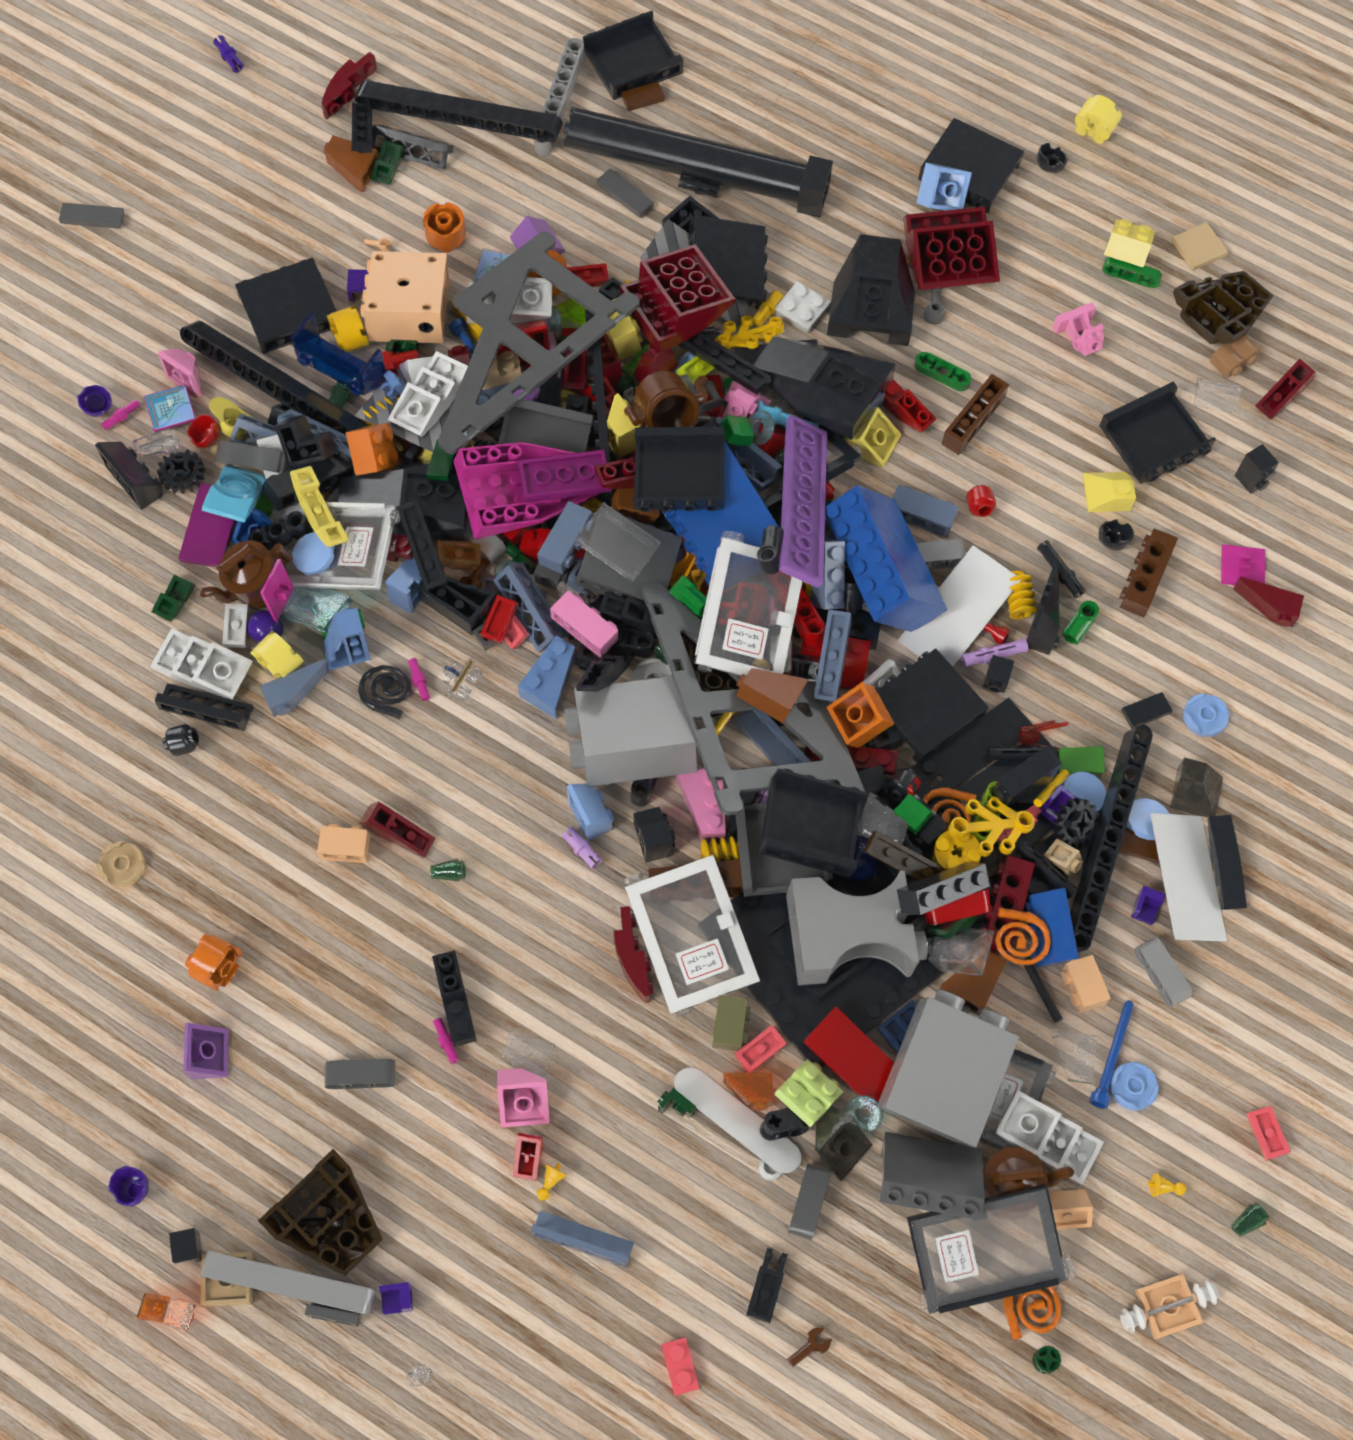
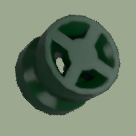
M1044 1346L1033 1354V1366L1038 1372L1049 1374L1059 1368L1061 1355L1054 1347Z

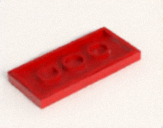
M834 1007L805 1038L803 1043L871 1109H875L894 1062L841 1010Z

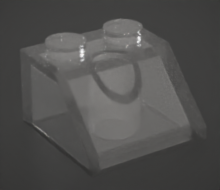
M969 928L967 931L957 930L950 939L937 936L934 938L928 960L942 972L982 976L995 932L993 930Z

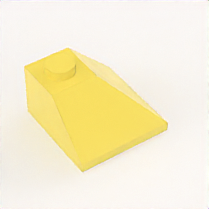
M874 407L863 416V424L854 438L850 440L844 437L843 440L860 454L859 458L879 467H884L901 433L879 407Z
M1127 472L1083 474L1088 512L1131 511L1136 495L1134 481Z

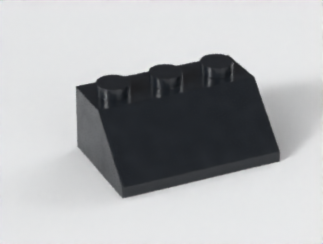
M122 441L98 442L95 444L107 470L141 510L163 496L160 490L162 486L156 476L151 477L148 474L150 472L143 461L138 462L136 459L137 455L131 447L127 448Z

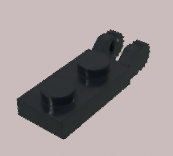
M767 1248L763 1264L759 1268L746 1317L768 1324L771 1323L788 1255L786 1253L780 1255L777 1271L770 1269L768 1265L773 1255V1249Z

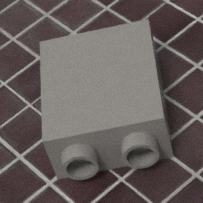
M672 676L614 683L598 692L577 691L574 688L576 707L564 708L567 736L580 735V741L569 742L572 770L585 768L587 787L697 772L696 743Z
M937 990L934 999L930 997L919 999L876 1108L963 1146L976 1148L1019 1036L1006 1031L1010 1022L1008 1018L982 1009L978 1019L961 1011L965 1003L964 999L952 993Z

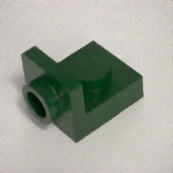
M391 339L390 342L386 343V351H392L394 354L397 351L400 353L411 350L419 351L417 340H396L397 342H395V339Z
M674 1088L670 1092L665 1091L657 1101L660 1104L658 1111L661 1114L670 1104H673L672 1109L681 1117L686 1115L690 1118L696 1111V1106Z

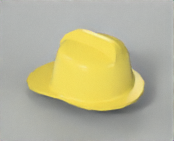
M216 397L212 398L209 402V408L219 419L220 430L226 436L231 437L237 417L241 413L250 416L228 399ZM239 428L236 438L242 440L248 431Z

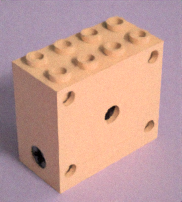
M372 251L371 260H367V272H369V275H365V287L367 289H363V302L365 304L361 305V317L365 318L363 320V332L367 333L368 341L390 342L391 339H394L395 342H397L396 340H417V343H443L450 284L447 253Z

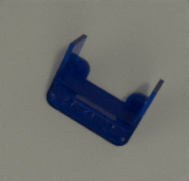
M311 312L291 336L297 361L301 365L309 366L350 388L356 395L371 393L377 390L386 380L383 376L386 373L380 349H377L366 363L320 338L315 316Z

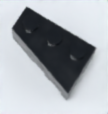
M446 577L448 584L430 591L425 589L422 582L417 588L420 601L470 635H473L472 631L478 628L487 618L498 595L496 591L483 590L473 584L469 586L449 577Z

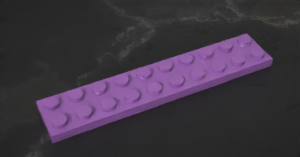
M790 414L786 419L781 518V528L784 532L780 550L779 571L819 588L823 583L827 431Z

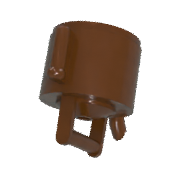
M671 371L652 373L635 388V405L625 407L624 413L628 416L633 426L645 423L647 428L694 427L699 416L698 406L703 404L708 397L707 389L704 387L708 378L706 376H699L693 385L695 393H692L678 374Z
M256 541L239 542L228 549L222 557L220 565L215 566L219 572V579L227 590L209 586L202 588L200 596L202 598L214 597L217 601L225 604L239 599L250 607L265 608L267 606L260 592L277 559H280L288 574L285 565L293 560V556L280 543L275 544L271 550H268L264 545Z
M1020 1147L1004 1148L992 1155L983 1166L984 1195L987 1198L1045 1183L1048 1188L1060 1183L1061 1180L1072 1177L1074 1170L1066 1166L1046 1172L1043 1163L1032 1152ZM1037 1200L989 1211L1002 1218H1018L1030 1212L1037 1205Z

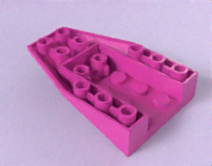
M524 442L460 448L454 459V465L475 540L543 523L561 514L568 501L580 505L598 496L599 493L524 502L518 460L573 454L576 452Z

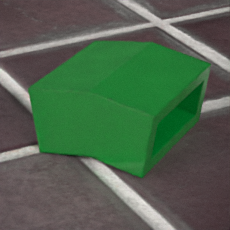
M727 414L721 422V426H724L727 443L737 446H751L754 434L748 418L734 417Z
M910 793L893 811V816L914 834L934 814Z

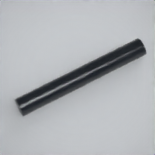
M1026 957L1022 960H1030V958ZM1023 965L1054 1023L1062 1021L1063 1017L1034 965Z

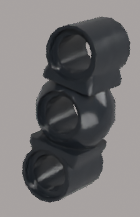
M292 511L288 516H284L283 519L274 520L268 528L262 526L261 529L257 528L251 531L248 541L259 542L268 550H271L277 543L287 546L294 538L299 540L304 535L312 533L313 528L304 514L300 511Z

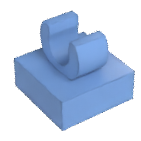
M388 370L383 375L388 382L384 383L381 389L393 400L397 397L398 393L402 394L406 385L401 378Z

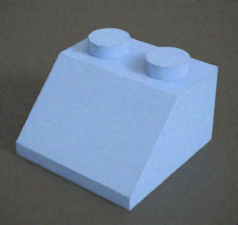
M926 163L916 203L928 208L945 211L963 209L972 172Z
M587 783L568 785V803L587 841L611 831L614 817L609 808L605 809L602 803L605 800L600 789L596 790L594 786L587 787Z

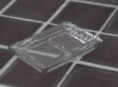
M604 502L593 514L586 526L582 528L574 541L631 582L636 579L644 566L648 564L650 558L661 544L660 541Z

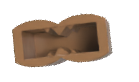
M1245 335L1233 343H1227L1213 353L1210 363L1226 379L1232 375L1236 377L1242 372L1243 367L1246 365L1251 366L1258 360V354L1261 349Z

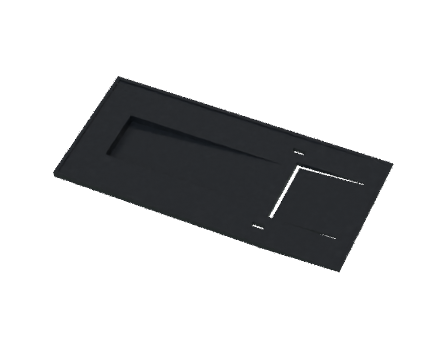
M1007 698L922 762L916 763L909 769L914 770L919 775L921 787L917 795L922 800L931 790L942 787H950V789L959 787L958 791L976 794V800L981 802L982 796L990 783L998 781V779L1026 761L997 760L963 784L994 761H988L987 759L988 746L1013 747L1018 742L1021 744L1017 747H1029L1030 745H1036L1037 747L1053 746L1011 699ZM1059 770L1057 771L1053 779L1059 774ZM940 776L943 780L931 788L929 783ZM887 788L875 793L880 798L885 810L890 811L892 814L901 803L894 801L890 797ZM938 796L929 800L927 805L932 809L939 801L945 799L962 802L955 798ZM943 805L936 812L941 817L946 809L952 808L959 811L961 817L966 820L963 811L954 805ZM950 813V823L954 818H956V816L953 813ZM1001 813V819H1009ZM1039 814L1036 818L1038 822L1034 825V828L1029 833H1021L1011 853L1014 857L1018 856L1019 853L1016 851L1025 841L1033 845L1057 826ZM867 815L869 818H876L875 815ZM970 815L972 823L974 822L975 817L973 815ZM895 818L896 824L900 827V829H902V827L897 823V819ZM908 829L906 832L912 844L918 846L923 856L931 860L935 844L931 848L926 845L920 846L913 838L915 834ZM858 831L854 860L858 861L857 869L849 878L832 873L833 879L828 880V884L843 894L869 896L886 889L896 878L883 862L863 852L867 841ZM881 832L885 836L890 835L888 832ZM978 832L981 836H985L983 832ZM1053 833L1035 846L1034 849L1041 855L1045 854L1056 840L1058 834ZM1086 840V846L1079 845L1078 848H1075L1080 851L1083 859L1082 867L1085 865L1091 845L1089 840ZM996 842L993 845L991 854L987 857L981 856L979 863L986 864L990 885L988 887L989 893H991L994 882L998 883L1000 875H997L996 871L999 862H1003L1008 856L999 850V845ZM982 847L985 851H988L987 847ZM1052 865V866L1055 867L1061 874H1063V875L1065 876V873H1064L1063 870H1061L1060 868H1058V867ZM1035 869L1032 873L1026 897L1051 891L1056 887ZM906 877L907 885L917 882L910 877ZM1006 879L1010 887H1016L1013 880ZM741 892L739 896L730 900L760 982L746 987L804 1060L808 1059L811 1063H817L821 1068L826 1064L803 1041L834 1007L841 1010L866 1035L980 947L982 940L979 939L982 927L986 926L988 918H985V913L978 915L979 918L966 932L957 930L950 939L943 938V942L938 950L927 954L926 960H919L911 977H906L897 967L887 961L872 957H861L840 965L831 974L827 983L798 985L786 898L787 892L744 897V892ZM990 896V904H991V905H992L993 898H994L993 896ZM1000 901L1003 908L1011 909L1007 901ZM719 908L698 923V927L709 941L718 938L726 962L736 975L740 976L745 973L728 928L721 930L716 916L722 915V911ZM907 915L904 923L901 924H909L917 917L925 915ZM995 922V927L1000 930L1003 924ZM924 928L926 938L933 937L932 935L927 934L926 929Z

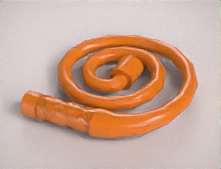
M942 787L931 790L924 796L923 801L927 804L932 798L942 796L968 802L971 799H976L977 795L950 789V787ZM945 799L939 801L932 808L934 812H937L941 806L946 804L957 806L963 811L966 821L971 823L970 814L966 812L965 806L955 800ZM952 808L946 809L942 813L941 818L949 825L950 813H953L956 817H961L959 811Z
M999 907L998 917L1033 923L1040 928L1045 939L1044 949L1038 956L1030 960L1016 959L1007 954L1001 945V936L1007 929L1020 927L1030 933L1032 937V946L1026 952L1016 951L1010 944V939L1013 936H1018L1016 949L1026 950L1027 940L1022 932L1011 931L1005 937L1004 944L1007 951L1017 957H1028L1033 954L1038 946V938L1034 930L1027 924L1010 922L1003 925L996 935L995 942L1000 954L1014 964L1033 965L1041 961L1049 952L1051 944L1050 932L1045 922L1028 911L1026 913L1024 911Z
M1053 1286L1047 1287V1289H1049L1055 1302V1317L1052 1323L1046 1327L1039 1328L1032 1325L1025 1318L1022 1305L1027 1296L1031 1294L1041 1295L1047 1303V1313L1043 1317H1037L1033 1313V1309L1035 1311L1045 1309L1043 1298L1033 1300L1028 1305L1027 1312L1031 1320L1037 1323H1045L1052 1317L1053 1303L1050 1296L1041 1289L1023 1293L1019 1296L1016 1305L1017 1314L1021 1322L1029 1330L1037 1333H1048L1057 1326L1061 1318V1303ZM1013 1296L1003 1299V1310H1005L1007 1322L1010 1326L1012 1339L1017 1340L1022 1338L1015 1310L1013 1309Z

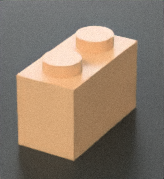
M337 824L321 826L317 853L320 860L367 863L370 835L368 830L361 826H352L351 828H342V826Z
M1093 955L1068 962L1062 968L1061 976L1063 982L1069 986L1071 1002L1074 1007L1078 1008L1079 1013L1106 1005L1111 999Z

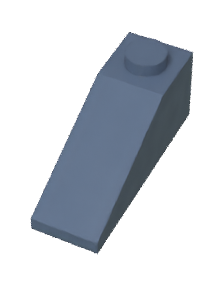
M324 660L289 673L284 678L280 677L260 685L273 717L289 713L328 673Z

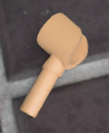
M385 237L379 241L364 240L365 244L379 247L384 252H390L387 247L393 246Z

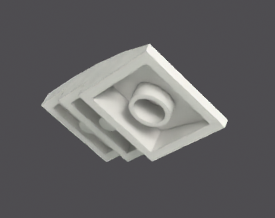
M527 277L509 321L511 323L551 318L552 284L545 278ZM468 282V287L474 282ZM496 295L489 296L483 302L487 305L493 304ZM467 317V323L476 324L469 317Z
M436 351L427 369L422 367L413 384L407 383L388 420L423 437L455 399L468 366Z
M171 628L150 667L152 670L192 687L233 700L253 661L214 642L210 644L193 635L189 637Z
M1017 1091L995 1134L1015 1147L1024 1148L1032 1152L1045 1166L1052 1170L1066 1166L1073 1168L1074 1175L1068 1179L1082 1186L1104 1141L1085 1132L1079 1125L1062 1117L1061 1113Z

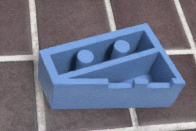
M436 549L444 569L447 565L446 553ZM414 557L412 560L406 559L385 581L389 602L411 614L420 603L417 588L423 582Z
M346 608L335 613L322 646L327 671L371 660L357 608Z
M556 635L518 685L520 698L554 719L557 718L558 709L575 661V646Z

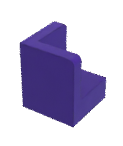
M348 269L347 294L349 301H354V293H363V289H367L365 287V275H369L367 270Z
M1060 785L1041 808L1040 814L1052 822V820H1056L1058 817L1054 814L1055 811H1061L1059 805H1067L1066 799L1074 800L1076 796Z
M1143 886L1138 892L1130 918L1153 925L1158 909L1164 902L1166 894Z
M409 1282L379 1286L382 1313L384 1315L413 1311L412 1287Z

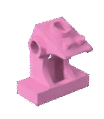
M1093 302L1056 316L1053 330L1056 334L1066 331L1073 343L1074 349L1084 356L1101 350L1103 347V324L1100 323L1098 326L1092 327L1089 322L1093 319L1096 311Z
M734 380L724 398L728 405L722 419L724 420L727 414L734 417H747L748 414L752 416L758 407L757 403L759 400L768 406L772 400L761 394H755Z

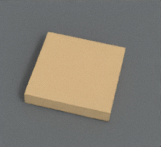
M1207 222L1175 235L1171 240L1192 271L1222 259L1228 254V251Z
M252 1251L220 1253L253 1261ZM206 1254L201 1255V1271ZM201 1277L200 1307L252 1304L253 1288Z

